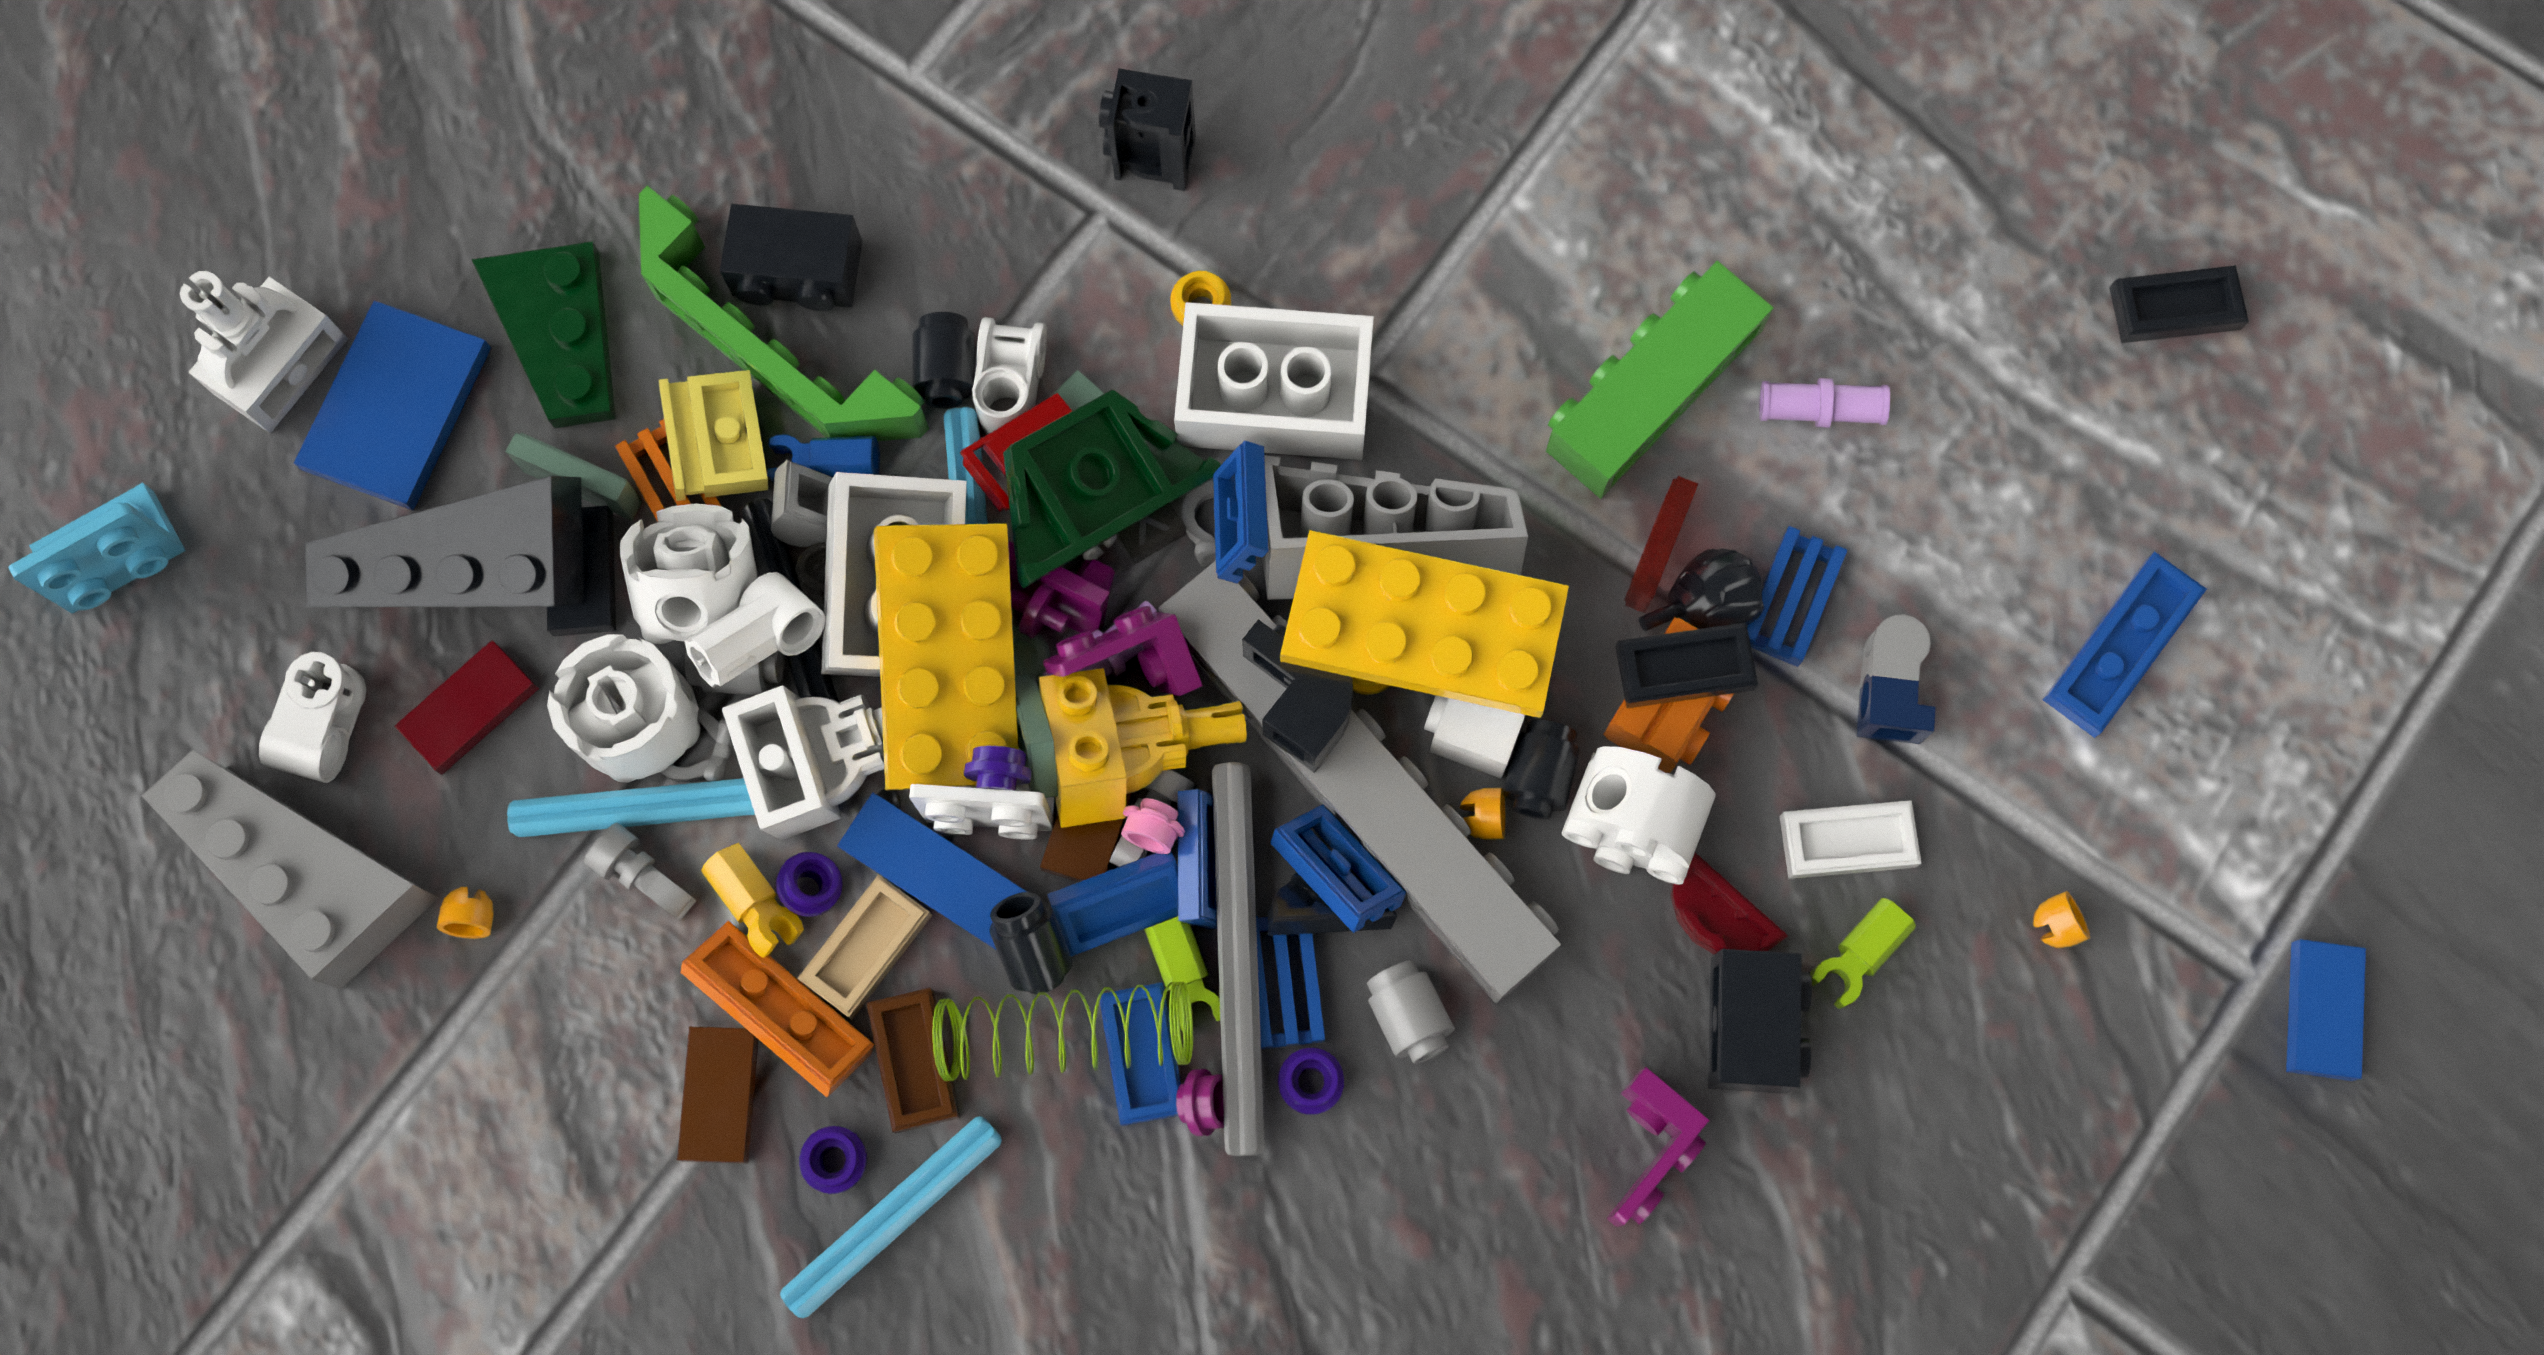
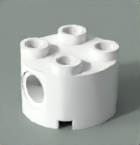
M697 503L671 506L656 512L657 523L644 529L641 519L632 525L621 539L620 558L633 617L640 625L642 636L646 641L652 644H664L673 640L684 641L740 607L743 593L758 576L749 526L743 519L740 524L734 522L731 510L721 506Z
M607 634L587 641L569 654L555 673L559 680L555 685L554 694L549 690L547 703L553 729L574 752L594 769L609 775L618 782L629 783L666 770L684 754L686 749L691 748L700 736V725L697 721L699 708L692 686L689 685L687 680L654 644L643 639L639 641L637 639H627L624 635Z
M1603 746L1597 748L1596 753L1593 752L1562 830V835L1576 844L1596 849L1593 860L1609 870L1629 874L1634 865L1645 868L1649 874L1665 882L1678 885L1683 884L1716 793L1709 784L1680 766H1677L1674 775L1659 770L1658 767L1662 759L1656 756L1623 747Z

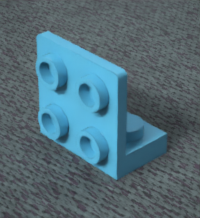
M141 483L29 545L32 553L12 563L8 568L16 581L73 614L78 610H88L103 604L110 598L111 592L136 578H146L157 574L167 566L168 560L186 550L155 492L144 483Z

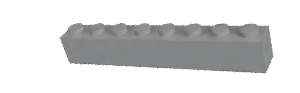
M1214 561L1159 606V612L1176 615L1195 664L1230 703L1235 701L1241 702L1242 714H1244L1248 724L1320 805L1323 804L1407 892L1404 898L1405 902L1497 1005L1552 957L1561 946V943L1553 936L1559 931L1556 923L1538 903L1532 901L1527 906L1510 888L1515 880L1507 867L1494 854L1489 852L1483 857L1467 839L1471 834V830L1464 819L1450 805L1445 804L1442 808H1439L1423 790L1428 786L1424 775L1407 757L1402 756L1397 761L1381 743L1386 738L1383 730L1365 710L1360 709L1356 713L1351 710L1349 723L1344 735L1315 773L1263 735L1262 719L1286 688L1243 657L1242 639L1258 619L1272 630L1277 625L1287 628V622L1279 615L1271 620L1257 605L1256 601L1260 599V595L1244 574L1238 584L1219 579L1216 573V561Z

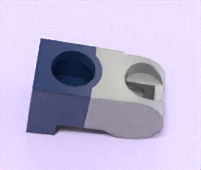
M1902 614L1884 619L1865 642L1861 665L1856 737L1921 744L1934 732L1936 707L1918 705L1920 663L1929 653L1931 645L1930 636L1924 624L1914 617Z

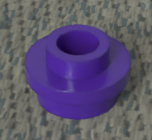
M979 746L973 749L972 761L965 764L964 776L967 779L976 781V788L1016 791L1018 785H1025L1031 782L1032 771L1025 767L1026 753L1021 750L1004 746Z
M802 852L790 857L782 865L776 879L777 894L783 905L791 912L806 917L819 916L829 911L838 901L843 886L842 876L836 864L828 857L816 852ZM802 877L812 878L819 886V893L815 895L804 894L798 888L797 880Z
M1303 1048L1292 1053L1282 1064L1278 1076L1279 1091L1285 1103L1296 1112L1305 1115L1321 1114L1331 1109L1340 1099L1344 1088L1343 1070L1336 1058L1327 1051L1319 1048ZM1315 1070L1322 1075L1324 1086L1318 1093L1307 1094L1300 1089L1298 1079L1304 1071Z
M828 1126L815 1131L803 1144L799 1156V1167L805 1181L815 1190L826 1194H839L853 1188L863 1177L867 1166V1152L862 1140L851 1130L840 1126ZM840 1148L846 1157L845 1165L840 1171L829 1173L823 1165L824 1156L830 1149Z

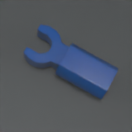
M787 434L769 438V446L774 453H790L793 455L791 462L834 477L836 472L879 475L880 449L875 436L812 438L810 443H800L795 437ZM769 468L767 476L773 483L777 468Z

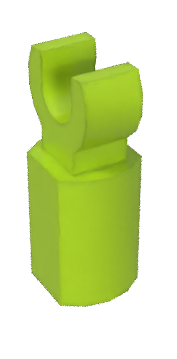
M1881 898L1839 944L1838 949L1841 955L1822 961L1811 971L1812 986L1823 980L1828 973H1835L1843 979L1845 988L1842 995L1837 998L1833 1005L1841 1009L1853 1003L1861 993L1863 987L1862 976L1864 974L1873 976L1915 930L1916 924L1914 920L1893 901Z
M1177 916L1144 929L1165 987L1170 982L1183 981L1188 988L1191 1004L1196 1001L1208 1003L1215 1020L1220 1021V998L1214 992L1205 989L1202 978L1208 976L1209 973L1191 925L1178 921ZM1179 999L1180 1029L1183 1031L1182 1008Z

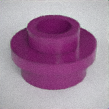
M1207 1069L1191 1070L1186 1077L1185 1083L1179 1086L1176 1096L1178 1116L1183 1123L1187 1124L1189 1130L1195 1136H1209L1215 1129L1224 1128L1222 1075H1212Z

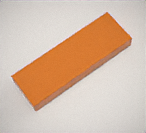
M729 921L682 962L681 974L827 1098L872 1054L874 1043L770 955L764 958L758 955L750 946L748 937Z

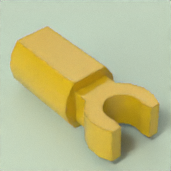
M739 842L717 851L703 865L701 869L702 874L738 923L744 922L749 928L747 935L749 944L762 958L768 956L779 942L771 930L776 931L788 946L794 944L804 931L802 921L797 914L776 902V892Z

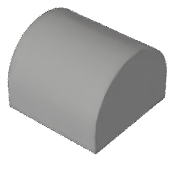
M786 460L777 468L774 475L771 531L777 539L800 547L819 546L826 543L828 488L833 477Z

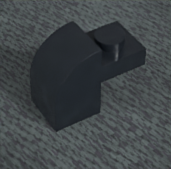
M1258 619L1242 639L1243 657L1286 688L1262 719L1263 735L1315 773L1338 744L1347 729L1353 698L1352 677L1281 662L1280 653L1286 627L1277 625L1272 630Z

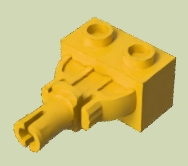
M1104 668L1074 672L1063 677L1056 675L1039 677V692L1054 740L1058 796L1055 797L1061 828L1124 819L1123 811L1126 807V794L1145 788L1164 770L1185 768L1188 750L1224 743L1246 742V721L1244 714H1242L1243 708L1240 701L1219 706L1185 710L1182 704H1177L1173 694L1151 697L1132 687L1107 685Z

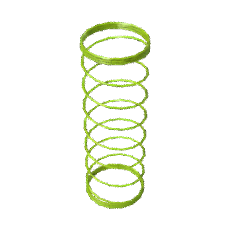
M1183 981L1170 982L1167 985L1161 1000L1159 1022L1150 993L1142 984L1136 985L1131 993L1126 1020L1117 994L1110 987H1104L1098 995L1093 1019L1087 1001L1078 989H1072L1065 998L1061 1019L1052 998L1046 992H1039L1033 999L1028 1020L1021 1002L1013 994H1007L1000 1002L996 1020L989 1004L981 996L974 997L968 1004L963 1019L951 998L940 999L935 1007L932 1028L935 1064L939 1075L944 1081L956 1080L960 1069L965 1080L969 1078L970 1055L965 1025L971 1004L975 1000H982L990 1013L994 1026L993 1064L996 1077H1000L1002 1072V1055L997 1027L1004 1001L1008 997H1013L1022 1011L1027 1028L1026 1065L1028 1074L1032 1075L1034 1070V1053L1030 1023L1037 998L1040 995H1045L1050 1000L1058 1022L1059 1065L1061 1072L1064 1073L1066 1071V1051L1062 1030L1065 1008L1070 995L1078 993L1085 1004L1091 1024L1093 1069L1096 1071L1098 1069V1048L1095 1033L1097 1011L1102 994L1105 990H1110L1115 997L1122 1017L1125 1032L1126 1067L1130 1068L1131 1055L1128 1036L1130 1009L1137 988H1142L1146 992L1152 1007L1158 1035L1159 1065L1162 1066V1015L1167 991L1172 986L1169 1000L1172 1048L1177 1063L1179 1065H1187L1191 1062L1193 1052V1020L1188 988ZM1179 999L1181 1001L1183 1017V1047L1180 1032ZM945 1006H947L953 1035V1060L950 1074L945 1064L942 1041ZM996 1040H997V1047H998L999 1070H997V1061H996ZM964 1041H965V1046H966V1057H967V1072H966V1074H965V1069H964V1055H963V1045H964ZM1029 1046H1030V1056H1031V1069H1030V1061H1029Z

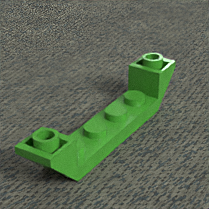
M648 186L639 193L641 275L654 297L742 370H750V375L753 379L824 437L875 436L877 441L922 438L930 429L921 407L925 403L924 399L911 385L899 377L891 383L874 369L846 400L824 378L817 376L813 381H810L796 369L800 365L799 361L785 346L775 339H772L767 345L751 333L755 326L745 314L729 302L722 308L706 296L710 292L707 285L687 268L705 248L694 227L699 221L694 212L676 196L670 195L665 200Z

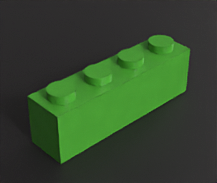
M1718 260L1702 276L1695 271L1689 274L1670 298L1675 304L1661 318L1655 313L1648 316L1632 335L1630 342L1634 346L1624 357L1619 360L1616 356L1611 355L1591 377L1589 384L1593 388L1580 402L1576 401L1573 397L1569 398L1548 422L1552 432L1546 452L1600 499L1607 494L1754 341L1767 323L1774 307Z

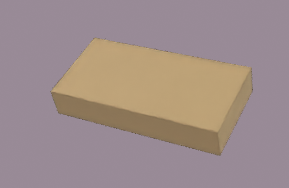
M878 874L797 979L853 1020L932 917V914Z

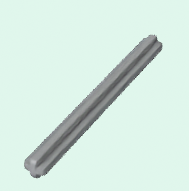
M1228 762L1217 764L1212 770L1224 1141L1227 1155L1255 1156L1263 1153L1265 1147L1251 771L1246 764Z

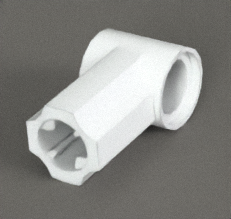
M778 572L767 573L758 577L748 586L740 600V607L684 640L687 655L693 661L699 675L711 687L722 686L778 650L787 656L798 655L806 651L821 636L825 627V615L817 605L786 577Z

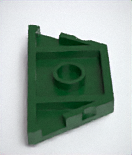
M1113 389L1011 444L1003 452L1018 582L1023 589L1204 485L1213 479V474L1221 464L1211 456L1203 460L1175 441L1178 436L1176 432L1158 420L1146 418L1141 414L1138 406Z

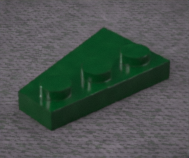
M593 241L471 259L542 409L554 428L616 419L600 257Z

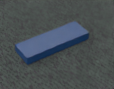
M2154 551L2145 560L2042 700L2095 738L2100 735L2207 588Z
M872 792L837 845V847L995 950L996 947L989 932L990 926L993 923L990 917L991 910L1003 899L1014 894L1027 892L874 792Z

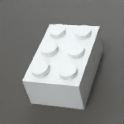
M1186 302L1174 418L1175 431L1178 434L1176 437L1177 442L1184 447L1235 450L1246 440L1264 446V453L1362 460L1374 316Z
M836 472L828 488L824 591L825 627L823 629L821 674L880 677L874 528L876 526L965 524L967 481Z

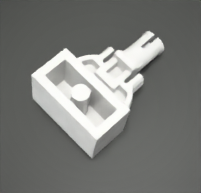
M198 271L191 275L189 279L201 292L197 294L184 283L180 290V297L182 302L196 313V318L206 325L213 334L210 336L199 327L194 332L195 339L202 346L198 361L190 369L189 373L219 399L271 433L347 342L348 338L327 315L271 277H268L260 287L256 288L247 286L244 282L236 283L232 289L241 297L242 300L240 301L223 285V282L215 274L208 271Z
M782 685L722 708L759 828L780 840L841 819L838 804L849 799L861 787L867 775L884 769L882 707L873 710L863 695H858L839 703L823 697L800 698Z

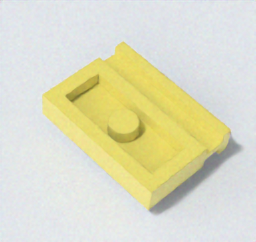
M750 370L688 376L687 381L669 383L668 379H660V397L676 501L686 500V495L704 493L706 498L768 490V477Z

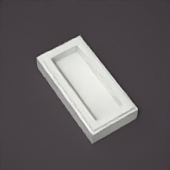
M1912 800L1786 811L1779 816L1788 879L1916 868L1921 864Z

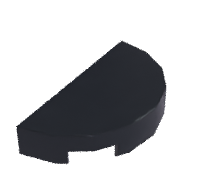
M1298 873L1292 875L1291 881L1279 889L1267 915L1268 936L1351 931ZM1363 885L1373 896L1375 895L1367 886ZM1386 908L1380 919L1374 922L1367 919L1364 927L1358 931L1392 929L1397 914L1395 910L1391 912Z

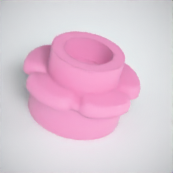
M1144 798L1139 807L1131 805L1124 808L1123 815L1128 818L1121 834L1127 841L1142 849L1158 854H1169L1178 836H1184V828L1176 821L1178 812L1161 801Z

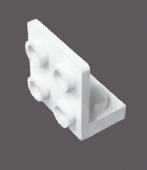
M1028 784L1018 785L1016 791L976 788V786L910 785V800L926 823H934V831L939 833L970 835L973 833V826L999 828L998 835L1002 837L1030 840L1037 838L1038 830L1052 831L1055 823V797L1046 798L1043 793L1030 792Z

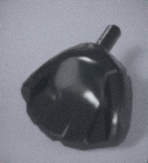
M1723 548L1718 550L1707 549L1692 559L1679 574L1668 594L1670 604L1640 616L1639 623L1644 631L1673 620L1674 617L1684 620L1697 629L1740 623L1749 625L1757 620L1764 610L1761 577L1757 568L1752 565L1751 560L1736 550Z

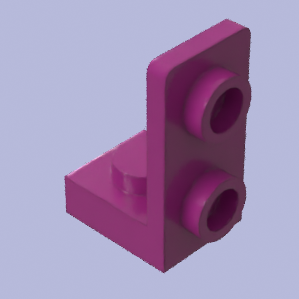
M1150 606L1140 607L1114 619L1117 629L1096 638L1092 631H1086L1062 640L1056 644L1059 654L1042 661L1047 674L1063 677L1141 643L1144 650L1138 652V659L1143 674L1151 686H1158L1160 692L1177 696L1203 686L1176 615L1162 612L1152 613Z
M1647 1067L1638 1072L1620 1094L1632 1103L1628 1107L1627 1112L1636 1122L1656 1136H1659L1664 1130L1671 1136V1139L1607 1216L1606 1219L1616 1227L1625 1225L1630 1218L1640 1225L1664 1197L1665 1193L1656 1186L1673 1166L1682 1173L1707 1143L1698 1134L1709 1122V1119Z

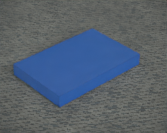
M373 301L294 464L302 471L414 511L491 347L484 339Z

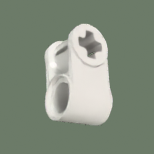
M984 317L982 319L978 334L977 366L972 393L978 420L986 435L1035 406L1039 379L1043 374L1046 357L1047 328L1045 323H1035L1032 328L996 325L993 318ZM1000 398H1012L1017 401L1013 408L1007 411L998 412L989 408L994 401Z
M309 652L294 660L286 672L285 681L272 717L263 730L259 743L260 762L266 767L323 783H329L335 779L345 762L349 739L360 708L365 701L366 685L360 673L345 664H340L337 659L323 652ZM303 676L310 679L308 685L302 682ZM324 682L332 683L329 690L321 689ZM344 688L350 691L349 696L343 694Z

